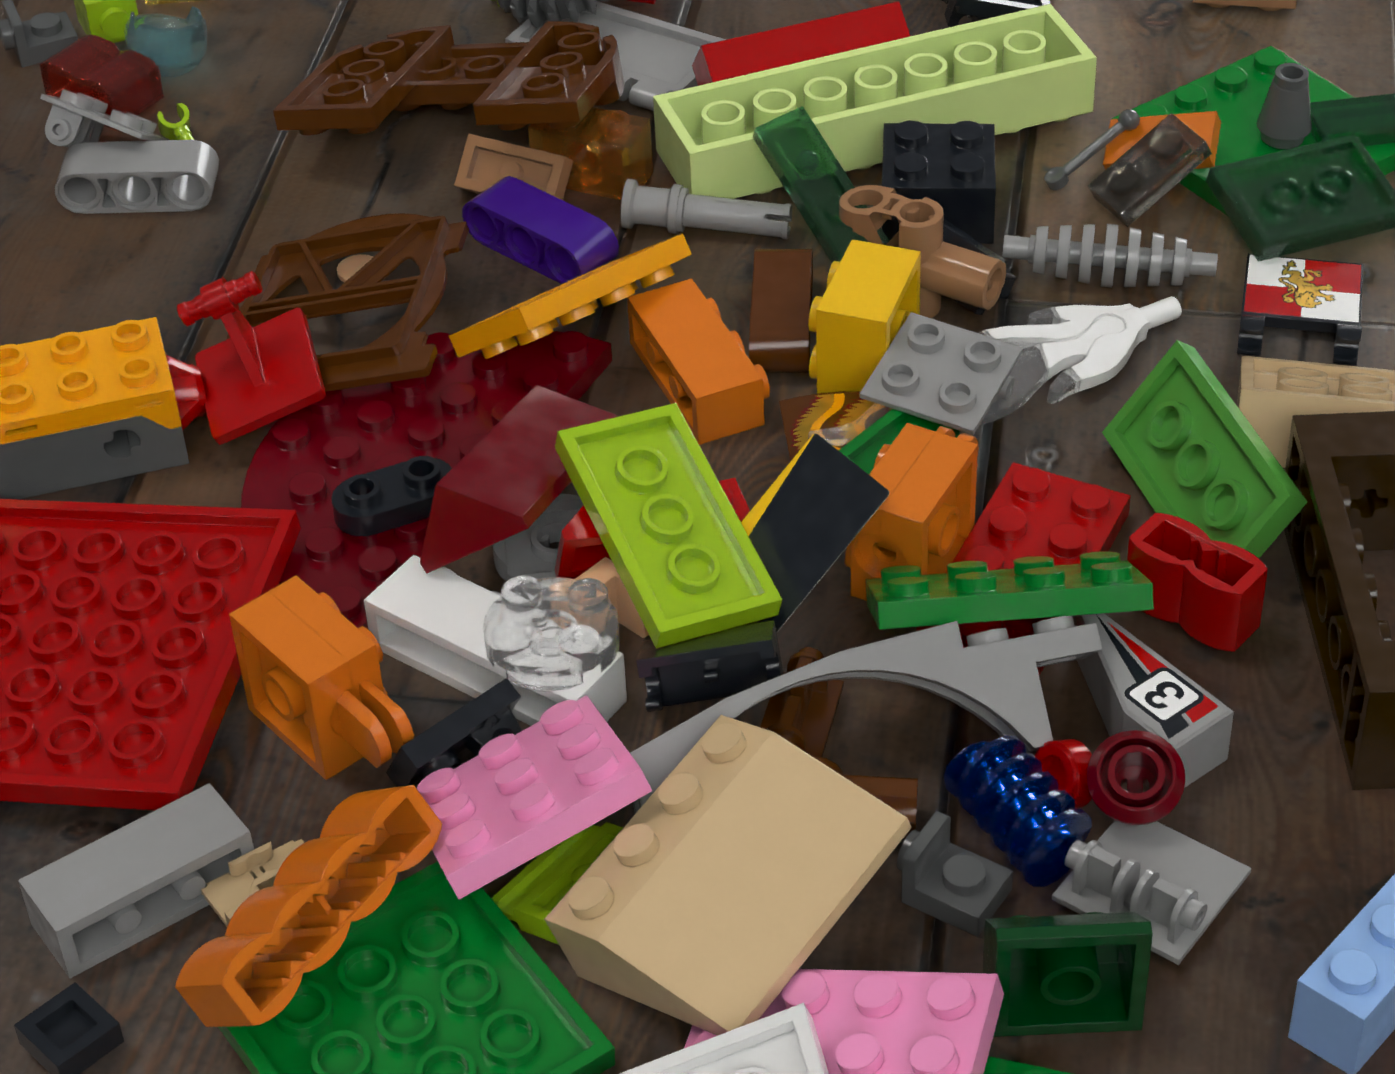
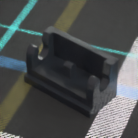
M775 621L742 625L657 649L651 639L644 640L641 643L636 659L639 678L645 677L647 688L645 706L647 712L661 711L664 706L729 697L784 674Z

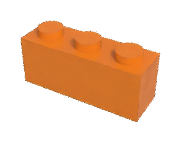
M692 278L627 297L630 344L671 404L677 403L699 445L765 425L764 399L770 396L767 375L760 364L753 365L745 353L739 334L735 330H728L721 319L719 308L714 299H706Z

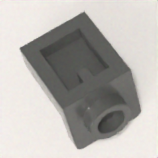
M1 1L5 19L0 20V38L5 51L14 49L21 67L81 53L77 33L66 11L60 13H40L32 17L31 20L21 21L13 1Z
M936 811L920 832L913 830L908 834L900 848L897 868L902 871V903L978 937L985 927V919L992 918L1012 890L1013 870L950 843L951 817Z

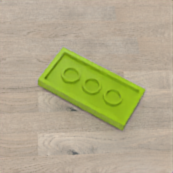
M677 403L557 432L555 449L656 649L778 616L782 598Z

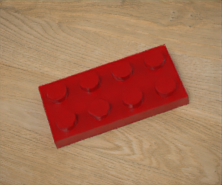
M1013 462L952 563L983 561L987 563L988 570L1013 569L1014 560L1017 558L1046 556L1054 558V566L1080 564L1081 554L1109 551L1129 515L1131 495ZM1055 617L958 624L963 648L968 647L966 638L968 635L999 628H1007L1009 639L1033 635V623ZM939 625L916 627V631L924 630ZM1045 666L1037 667L1039 676Z

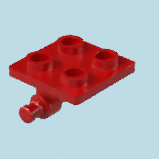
M253 271L245 273L243 277L236 280L227 281L224 277L200 287L201 294L195 296L194 299L177 305L178 315L185 326H191L202 318L206 319L212 316L214 320H222L230 336L229 339L206 348L195 355L196 366L200 369L207 399L205 408L211 435L219 445L314 404L326 396L309 324L301 308L292 309L253 328L239 310V303L248 297L259 295L263 291L261 282Z

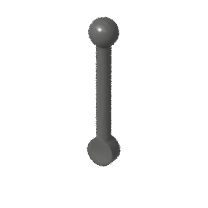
M1132 109L1122 111L1115 125L1063 167H1053L1048 170L1044 180L1051 190L1063 188L1069 181L1068 176L1123 131L1136 129L1140 122L1139 114Z

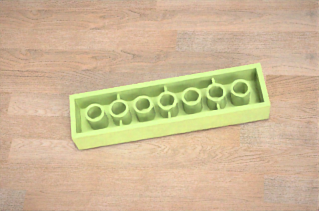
M1048 4L653 96L656 151L675 182L683 185L684 188H688L689 194L731 199L752 194H764L776 188L805 181H818L826 176L855 169H867L875 164L883 163L884 123H901L913 120L930 124H955L960 121H973L979 124H994L995 135L1003 133H1016L1024 128L1052 121H1065L1073 116L1093 112L1097 57L1055 8Z

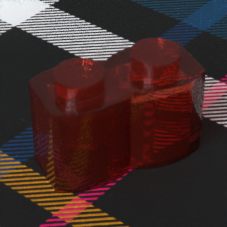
M96 35L80 37L39 64L46 95L60 97L63 89L76 94L82 93L107 103L108 106L105 113L111 115L113 109L123 113L129 112L139 115L164 98L159 67L151 58L132 50L120 51L114 43Z

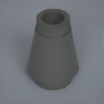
M1284 63L1275 69V75L1256 124L1261 132V139L1267 145L1274 148L1291 149L1298 147L1312 129L1308 81L1309 71L1300 64Z

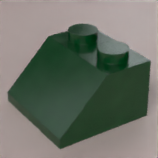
M1089 912L1080 915L1035 917L1017 915L1009 918L985 919L983 973L998 974L1004 992L993 1037L1142 1030L1153 937L1151 921L1135 912Z

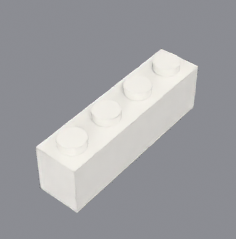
M416 555L410 557L364 599L368 630L371 631L379 642L383 653L474 698L507 678L521 695L512 713L516 719L530 726L539 722L542 714L553 705L566 700L577 701L586 695L606 722L627 702L623 653L615 650L603 641H596L560 624L550 616H543L519 605L499 592L490 591L466 580L446 567L438 568L426 574L420 564L421 558Z

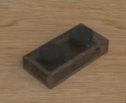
M1170 113L1093 180L1088 187L1093 197L1128 227L1212 153L1203 138Z

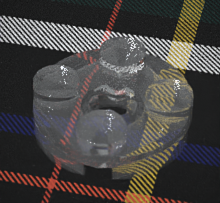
M527 575L516 576L503 584L501 588L502 596L490 606L486 613L483 633L488 660L493 667L496 662L497 665L506 670V677L510 682L526 689L557 691L583 683V673L594 669L599 664H601V672L612 664L619 650L618 613L608 599L607 587L597 579L585 578L576 580L562 577L535 579ZM560 629L556 632L555 637L546 638L542 636V631Z

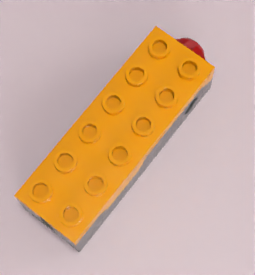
M157 317L143 320H125L113 326L83 332H65L53 338L18 345L5 344L0 346V499H23L189 464L183 430L196 417L203 416L206 412L205 403L207 399L198 367L165 354Z

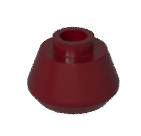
M1129 730L1110 736L1096 748L1087 768V785L1094 803L1105 815L1124 824L1145 825L1161 820L1177 806L1184 792L1185 769L1179 754L1165 739L1150 732ZM1125 782L1127 783V791L1122 788ZM1143 783L1148 788L1145 792H1143Z

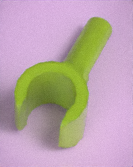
M177 104V113L181 119L177 123L166 121L161 111L158 112V128L163 137L169 140H194L190 131V113L185 104Z

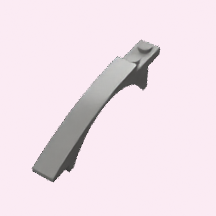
M1073 616L1055 617L1033 623V635L1009 639L1007 628L992 629L966 636L968 647L963 648L958 621L839 651L721 700L630 752L642 769L652 789V792L633 802L634 812L636 814L720 715L735 719L741 713L765 699L792 688L821 681L876 679L920 688L948 699L977 716L995 730L1018 755L1037 751L1039 747L1044 746V743L1053 741L1037 667L1084 659L1102 650L1097 623L1075 626Z

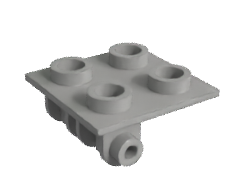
M63 89L60 97L46 94L41 95L40 99L53 104L45 125V135L56 146L70 148L78 143L98 142L104 125L143 140H169L154 133L157 123L135 114L123 113L115 109L112 110L111 115L105 113L108 106L107 103L85 94H76Z
M911 312L859 393V396L862 399L974 435L992 403H995L998 398L1008 401L1015 386V378L1009 375L1023 353V347Z
M1114 820L1098 841L1091 840L1086 844L1077 840L1072 844L1066 855L1065 866L1073 870L1052 894V900L1079 914L1089 912H1135L1151 921L1153 932L1151 951L1179 965L1249 876L1251 867L1157 821L1145 825H1128Z

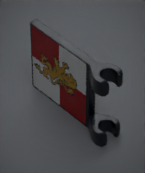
M1248 253L1237 354L1261 356L1265 326L1335 333L1333 363L1357 365L1358 349L1362 334L1361 310L1364 264Z

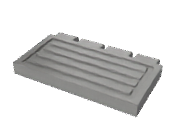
M596 1V15L583 11L579 14L578 23L599 27L601 40H603L602 37L613 35L617 41L624 79V91L618 100L625 101L629 98L630 104L654 111L653 96L698 86L692 64L700 46L726 40ZM570 18L561 20L564 22H574ZM527 19L505 38V43L529 42L540 28L550 20H546L537 29L530 22V19Z

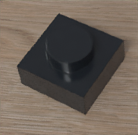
M76 982L14 1024L20 1045L51 1074H80L124 1042L119 1022Z

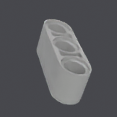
M197 140L78 143L68 148L64 155L55 185V196L64 208L74 213L82 214L200 210L207 206L212 198L219 168V158L216 151L210 145Z

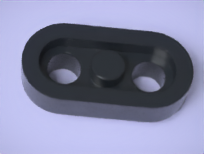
M417 456L405 462L350 477L335 488L331 497L335 523L340 530L347 534L370 536L429 518L436 484L452 468L443 460L430 456Z

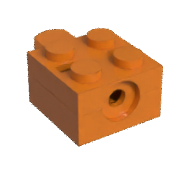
M906 423L891 445L884 444L876 457L874 468L869 475L889 490V496L847 546L845 565L851 568V596L867 601L865 579L881 578V569L887 567L918 566L921 568V575L946 573L947 565L952 563L975 525L977 458L979 450L978 440L975 436L962 433L955 438L953 429L939 426L936 431Z
M295 575L229 613L249 710L325 780L338 774L363 757L375 768H378L391 759L392 752L397 754L401 746L414 739L413 729L406 713L389 698L383 686L379 664L383 661V652L379 642L366 627L361 626L357 628L344 617L329 595L324 592L316 593Z

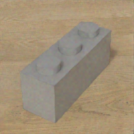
M208 783L19 879L18 882L31 925L68 977L72 978L210 905L202 895L201 889L207 886L206 883L228 872L230 874L228 862L254 850L249 829L214 787Z

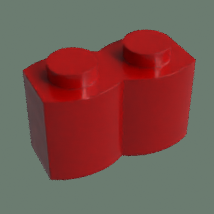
M1154 513L1129 536L1127 560L1153 583L1154 610H1144L1142 612L1160 620L1179 623L1191 637L1216 649L1235 652L1260 627L1268 568L1254 554L1230 543L1210 540L1203 530L1191 522L1164 513Z

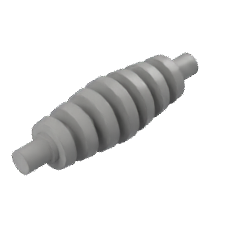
M1087 224L1083 227L1082 242L1071 241L1072 225L1060 226L1059 240L1048 239L1049 226H1037L1036 235H1030V237L1005 235L1002 258L1028 260V263H1033V272L1044 274L1045 262L1056 263L1055 277L1067 279L1068 264L1080 265L1078 282L1085 284L1090 282L1091 266L1102 267L1101 287L1112 288L1114 268L1125 269L1124 287H1136L1138 270L1148 271L1147 287L1159 286L1161 272L1171 273L1170 286L1183 285L1184 277H1189V275L1215 277L1218 254L1193 252L1192 248H1187V239L1175 237L1174 250L1163 249L1164 234L1155 232L1152 233L1151 248L1140 247L1141 229L1131 227L1129 230L1128 246L1117 245L1119 225L1107 224L1105 244L1094 243L1095 224Z

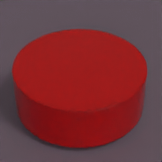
M1075 739L1048 741L1044 743L1043 747H1039L1034 756L1031 769L1032 784L1039 800L1051 810L1079 809L1086 806L1092 799L1087 785V768L1092 754L1082 742Z

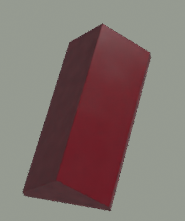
M536 385L436 484L420 564L426 574L529 529L571 483V479L555 449L557 432L615 418L617 415Z

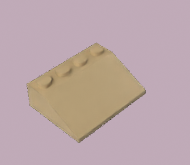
M1242 356L1237 406L1282 468H1285L1293 415L1395 411V370Z
M720 715L544 920L578 977L718 1036L759 1020L912 827L906 816L777 733Z

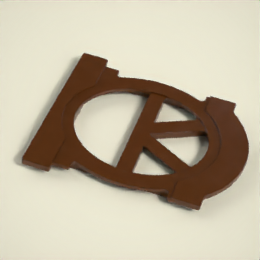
M405 213L383 214L342 223L305 239L278 243L270 249L268 255L261 257L255 270L263 288L262 293L248 297L239 310L253 328L295 308H301L307 319L409 303L404 316L386 333L365 347L316 355L325 391L429 376L438 351L435 344L425 345L428 339L426 331H418L433 315L444 295L448 277L445 256L462 251L469 227L466 221L448 224L445 216L428 217ZM380 251L338 289L333 290L321 268L322 265L342 257L364 252ZM407 259H411L420 269L419 276L381 282ZM298 278L302 279L309 294L274 299Z

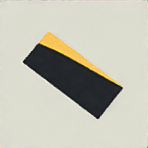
M813 434L741 522L782 598L778 616L749 624L775 621L776 632L781 629L889 496L888 489L818 434Z

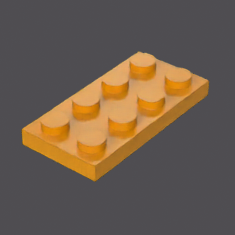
M679 234L602 265L451 334L449 338L458 358L481 349L484 358L488 359L516 347L518 344L514 336L517 337L520 346L554 332L553 329L559 326L557 317H559L562 326H565L595 313L594 309L599 307L596 300L598 298L603 307L635 294V290L638 289L636 280H640L642 287L646 288L675 275L671 264L692 255L684 234Z

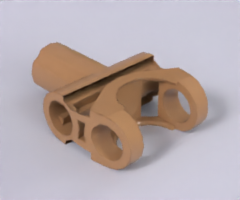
M878 185L858 186L848 190L841 196L839 200L840 219L845 225L853 228V232L864 237L870 243L884 245L877 230L887 219L891 220L892 216H894L899 222V231L886 245L921 251L919 315L928 318L936 316L941 309V295L985 310H990L995 305L1005 283L1006 263L999 259L944 242L943 208L938 202L924 197L922 200H911L897 194L894 188ZM858 205H873L870 208H855Z

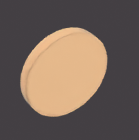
M358 254L343 259L337 266L338 278L345 283L369 262L373 256Z

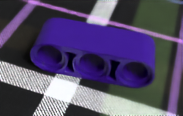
M507 176L468 201L462 208L463 221L467 222L469 233L476 241L560 284L613 261L619 252L617 238L606 222L515 177Z

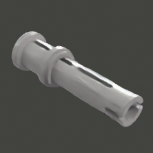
M627 179L622 196L621 226L632 229L634 224L667 227L668 233L672 234L684 232L685 227L781 237L788 240L791 226H788L786 221L792 222L793 206L789 203L777 204L689 194V189L684 188L681 184H673L671 189L640 186L636 179Z

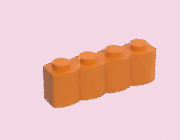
M414 785L363 791L344 799L328 816L322 828L320 838L303 843L285 859L276 874L273 886L255 892L238 907L230 919L225 936L208 941L189 957L178 975L175 988L206 1027L256 1026L271 1020L292 1000L298 990L303 973L319 968L335 955L348 934L351 922L367 917L385 901L395 883L397 872L414 867L429 854L438 840L443 824Z

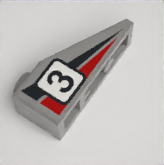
M1105 613L1077 615V626L1097 623L1102 650L1077 661L1109 736L1123 731L1140 730L1156 734L1165 739L1175 748L1183 762L1185 787L1228 759L1233 710Z

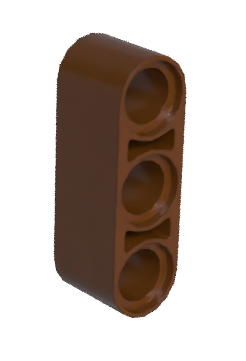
M755 249L749 328V359L753 365L760 364L765 372L809 373L811 331H809L808 320L813 293V249Z

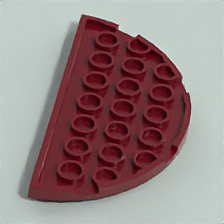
M554 331L520 346L517 337L514 336L518 344L516 347L488 359L484 358L481 349L458 358L449 338L451 334L444 332L428 335L425 344H435L438 351L429 376L328 391L324 399L280 418L268 431L257 448L246 472L241 495V508L296 510L301 530L278 585L297 575L316 593L324 592L329 595L336 603L340 613L357 628L363 626L368 629L364 599L410 557L416 555L421 558L429 518L375 535H350L340 530L335 523L331 501L335 488L355 475L366 474L408 461L417 456L437 458L445 461L453 468L536 385L579 400L612 362L610 342L587 337L576 331Z

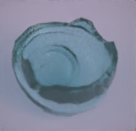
M194 6L191 8L186 19L158 13L135 16L134 12H131L125 24L126 44L132 58L142 69L152 75L174 78L184 75L200 64L207 51L208 30L206 20L203 19L201 11Z

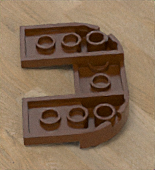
M547 21L529 42L455 45L451 25L389 34L387 39L373 42L365 48L360 44L350 47L323 62L273 110L277 130H299L301 135H317L329 129H348V132L351 134H364L376 130L393 109L396 111H409L422 105L441 104L443 109L454 110L474 103L473 109L477 125H498V128L501 130H515L528 124L549 123V126L554 129L570 128L579 124L594 105L611 104L617 101L623 94L624 79L617 41L613 35L602 37L603 40H601L599 27L564 21Z

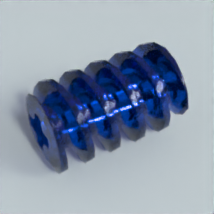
M1005 735L991 742L980 741L971 744L960 751L946 767L944 774L945 788L955 797H958L959 804L970 815L974 816L975 823L987 834H990L991 841L1002 852L1006 853L1007 860L1016 869L1022 871L1026 882L1033 887H1046L1060 879L1071 869L1065 866L1066 855L1075 841L1080 840L1084 842L1087 839L1092 828V818L1083 809H1075V799L1067 791L1058 789V780L1052 774L1042 772L1040 760L1032 753H1026L1025 744L1016 735Z

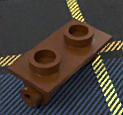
M804 647L789 658L787 672H784V674L820 660L824 656L815 648ZM829 680L792 688L770 697L760 727L777 733L811 756L823 757L843 691L844 681Z

